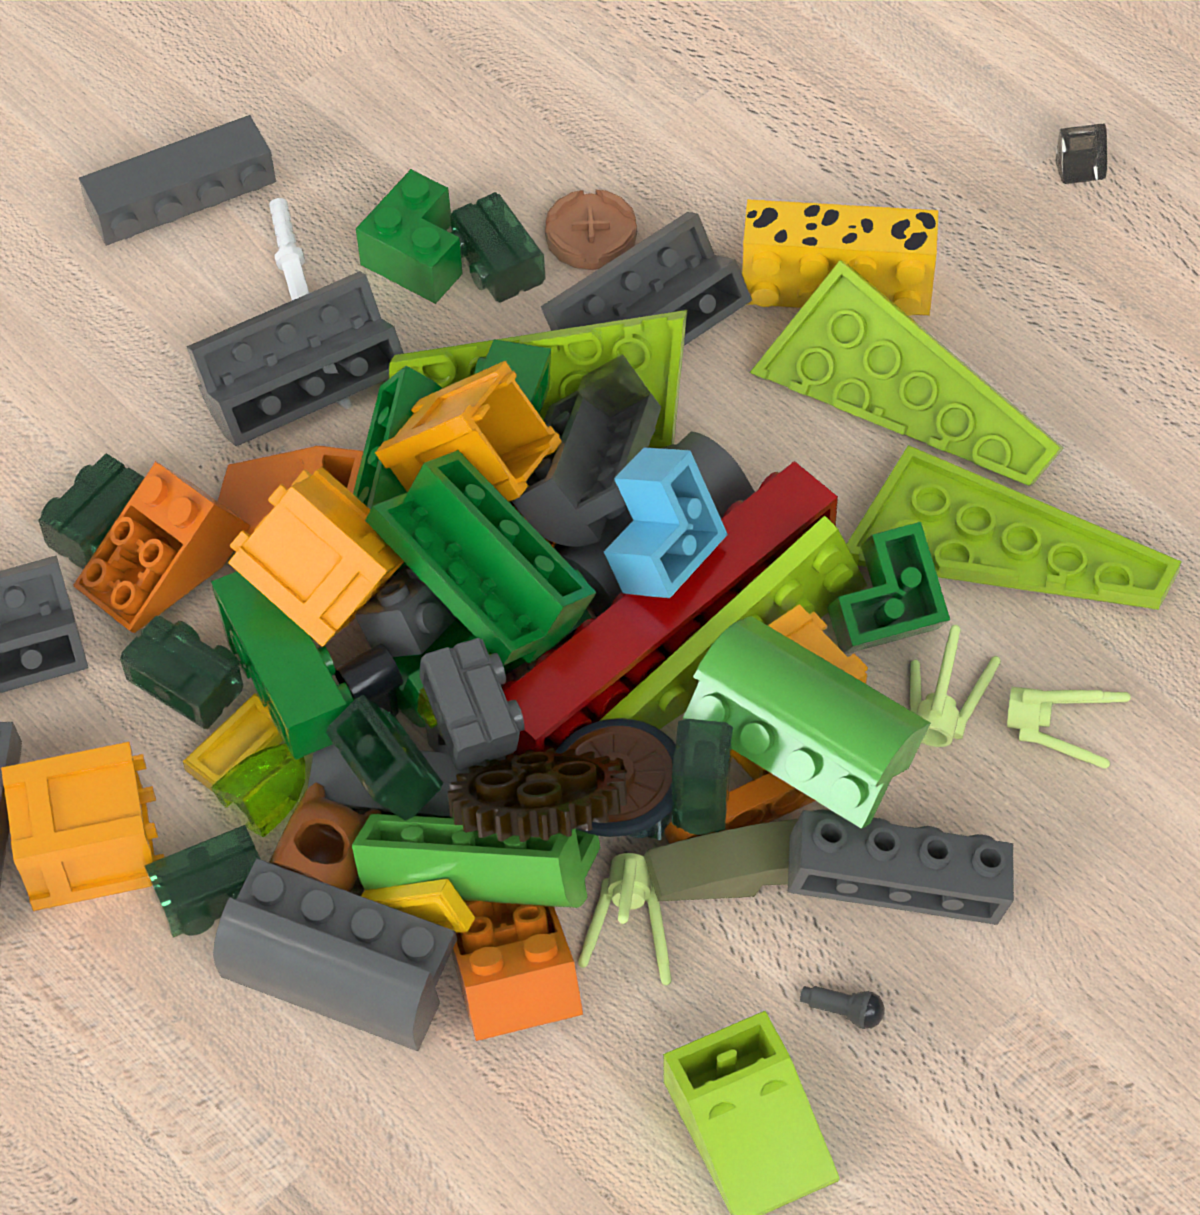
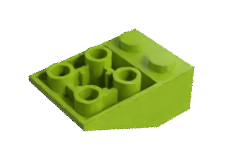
M766 1010L663 1054L664 1084L731 1215H764L840 1180L792 1059Z

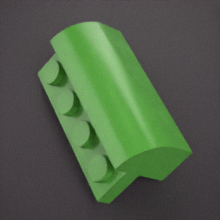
M752 616L730 625L710 647L694 675V678L699 680V683L683 716L685 721L861 829L871 823L892 778L909 769L931 722Z
M371 814L352 844L359 879L365 890L449 879L461 898L467 901L569 908L581 907L588 898L585 878L601 847L599 836L588 834L578 829H571L572 836L567 837L558 833L546 841L540 837H530L527 841L520 842L519 836H511L504 841H498L496 833L479 838L478 830L464 832L463 825L455 826L453 818Z

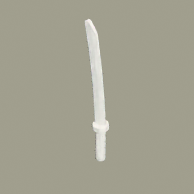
M276 198L269 203L273 225H275L277 245L279 247V251L274 256L278 269L284 271L291 299L294 300L309 293L302 269L305 257L302 248L297 247L295 244L296 240L293 226L290 222L291 217L288 211V203L286 199ZM334 363L323 368L325 373H338ZM349 397L336 402L345 409H349L352 406Z

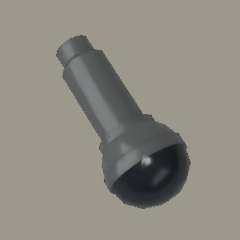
M804 986L800 996V1002L807 1003L812 1008L844 1015L846 1019L862 1029H872L879 1025L884 1016L885 1007L879 995L871 991L852 993L850 995L817 986L813 988Z

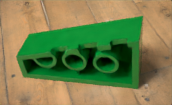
M238 571L211 581L227 644L233 655L238 654L241 669L247 679H252L257 696L263 706H268L272 721L294 759L297 760L354 736L349 714L356 712V706L346 683L343 682L336 685L332 677L336 675V669L325 646L316 648L310 635Z

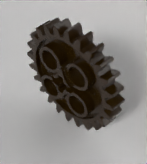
M549 748L545 752H535L529 749L517 756L514 754L506 755L505 760L501 761L496 759L489 761L487 759L485 760L486 766L474 765L469 767V773H458L456 775L457 781L449 783L450 791H448L450 817H453L454 825H463V831L466 833L478 830L479 838L496 833L498 841H504L511 836H519L520 842H525L530 837H540L546 841L558 833L567 837L572 836L571 829L575 828L590 831L592 830V822L608 823L609 815L620 814V806L627 804L625 770H621L620 763H610L609 756L595 758L593 751L576 755V749L573 748L562 754L556 753L554 748Z

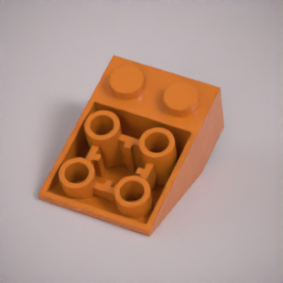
M313 446L229 464L218 502L250 525L246 532L251 536L257 525L275 507L268 501L269 497L280 484L289 489L304 469L312 475L317 469L323 467L353 494L363 451Z
M155 461L73 586L130 632L136 633L221 569L234 551L229 545L242 530L247 531L250 525L195 484Z
M463 900L475 916V920L467 932L456 933L457 941L451 953L476 1041L583 1015L574 960L554 906Z

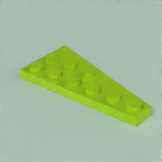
M841 260L749 372L899 434L924 442L936 449L971 461L976 465L1028 486H1032L1064 449V447L857 271Z
M687 310L496 339L551 349L550 388L539 414L543 421L550 405L588 384L610 414L651 392L662 408L655 426L656 430L651 437L648 447L662 449L674 444ZM493 340L394 355L389 366V379L403 367L408 366L433 380L442 388L448 387L475 374L479 357L486 358Z
M910 445L905 449L846 544L857 566L867 567L861 545L872 534L921 522L939 578L1159 610L1174 583L1182 562Z
M826 516L822 517L600 721L624 718L642 721L658 729L663 728L686 712L699 683V680L695 679L694 675L701 661L717 638L730 625L749 616L769 625L799 604L809 614L815 612L822 618L829 613L827 606L837 597L858 592L867 587L868 585L839 529Z

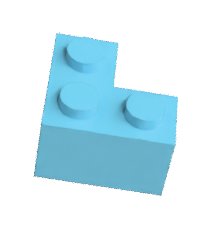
M643 448L614 478L633 521L604 551V554L623 593L670 598L728 534L691 450Z

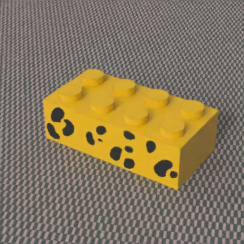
M747 199L742 276L752 301L746 305L802 308L841 260L857 271L908 316H930L937 256L939 210Z

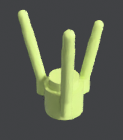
M953 625L950 628L935 693L928 694L923 701L921 699L920 662L913 660L910 663V711L931 722L921 742L929 746L945 747L953 742V738H963L966 723L1001 662L998 656L991 658L959 712L956 708V701L947 695L961 631L958 625Z
M1012 686L1007 727L1020 729L1019 741L1038 743L1106 769L1110 766V761L1107 758L1039 731V727H1050L1053 704L1128 702L1131 699V695L1128 692H1103L1102 690L1043 691Z
M636 853L619 854L613 857L611 861L609 878L602 880L600 898L582 946L578 965L582 968L588 965L611 900L619 907L618 921L621 924L628 922L630 910L642 907L646 901L648 902L661 983L667 986L671 983V974L660 902H658L645 857Z

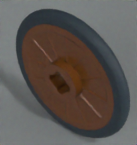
M621 718L594 722L575 731L555 751L562 754L573 748L576 749V755L593 751L595 758L609 756L610 763L619 762L621 770H625L627 804L620 806V814L609 815L608 823L592 822V830L590 831L576 828L588 834L620 837L644 831L660 822L672 811L684 789L686 772L680 750L663 731L642 721Z

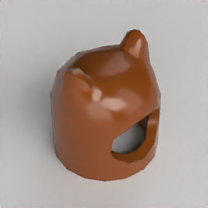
M315 782L305 790L268 863L351 893L359 876L352 844L371 814H382V811L373 808L364 814H358L344 804L328 800L325 797L324 785Z

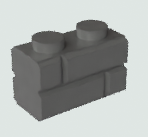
M476 638L457 644L451 649L449 647L443 648L421 657L419 676L455 769H465L481 764L487 759L490 761L512 754L517 750L520 731L525 729L523 715L515 699L506 700L501 687L502 684L506 683L503 664L497 653L488 654L483 639Z

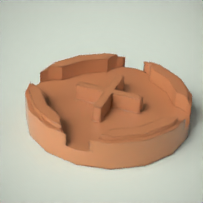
M595 189L596 194H584V191L580 190L571 192L558 199L550 208L546 217L545 237L549 250L559 261L574 268L595 270L600 269L634 247L637 236L636 217L633 208L622 197L606 190Z

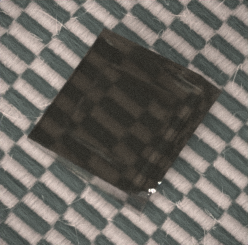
M1105 123L1060 129L1055 161L1061 181L1064 184L1106 179L1107 128Z
M623 354L584 375L577 390L586 401L609 418L650 395V391Z

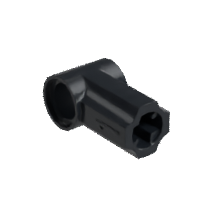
M379 644L336 667L335 677L338 684L345 682L350 690L356 706V712L352 713L351 716L361 733L370 732L381 736L394 729L393 722L399 713L395 689L403 685V679L390 652L384 645Z

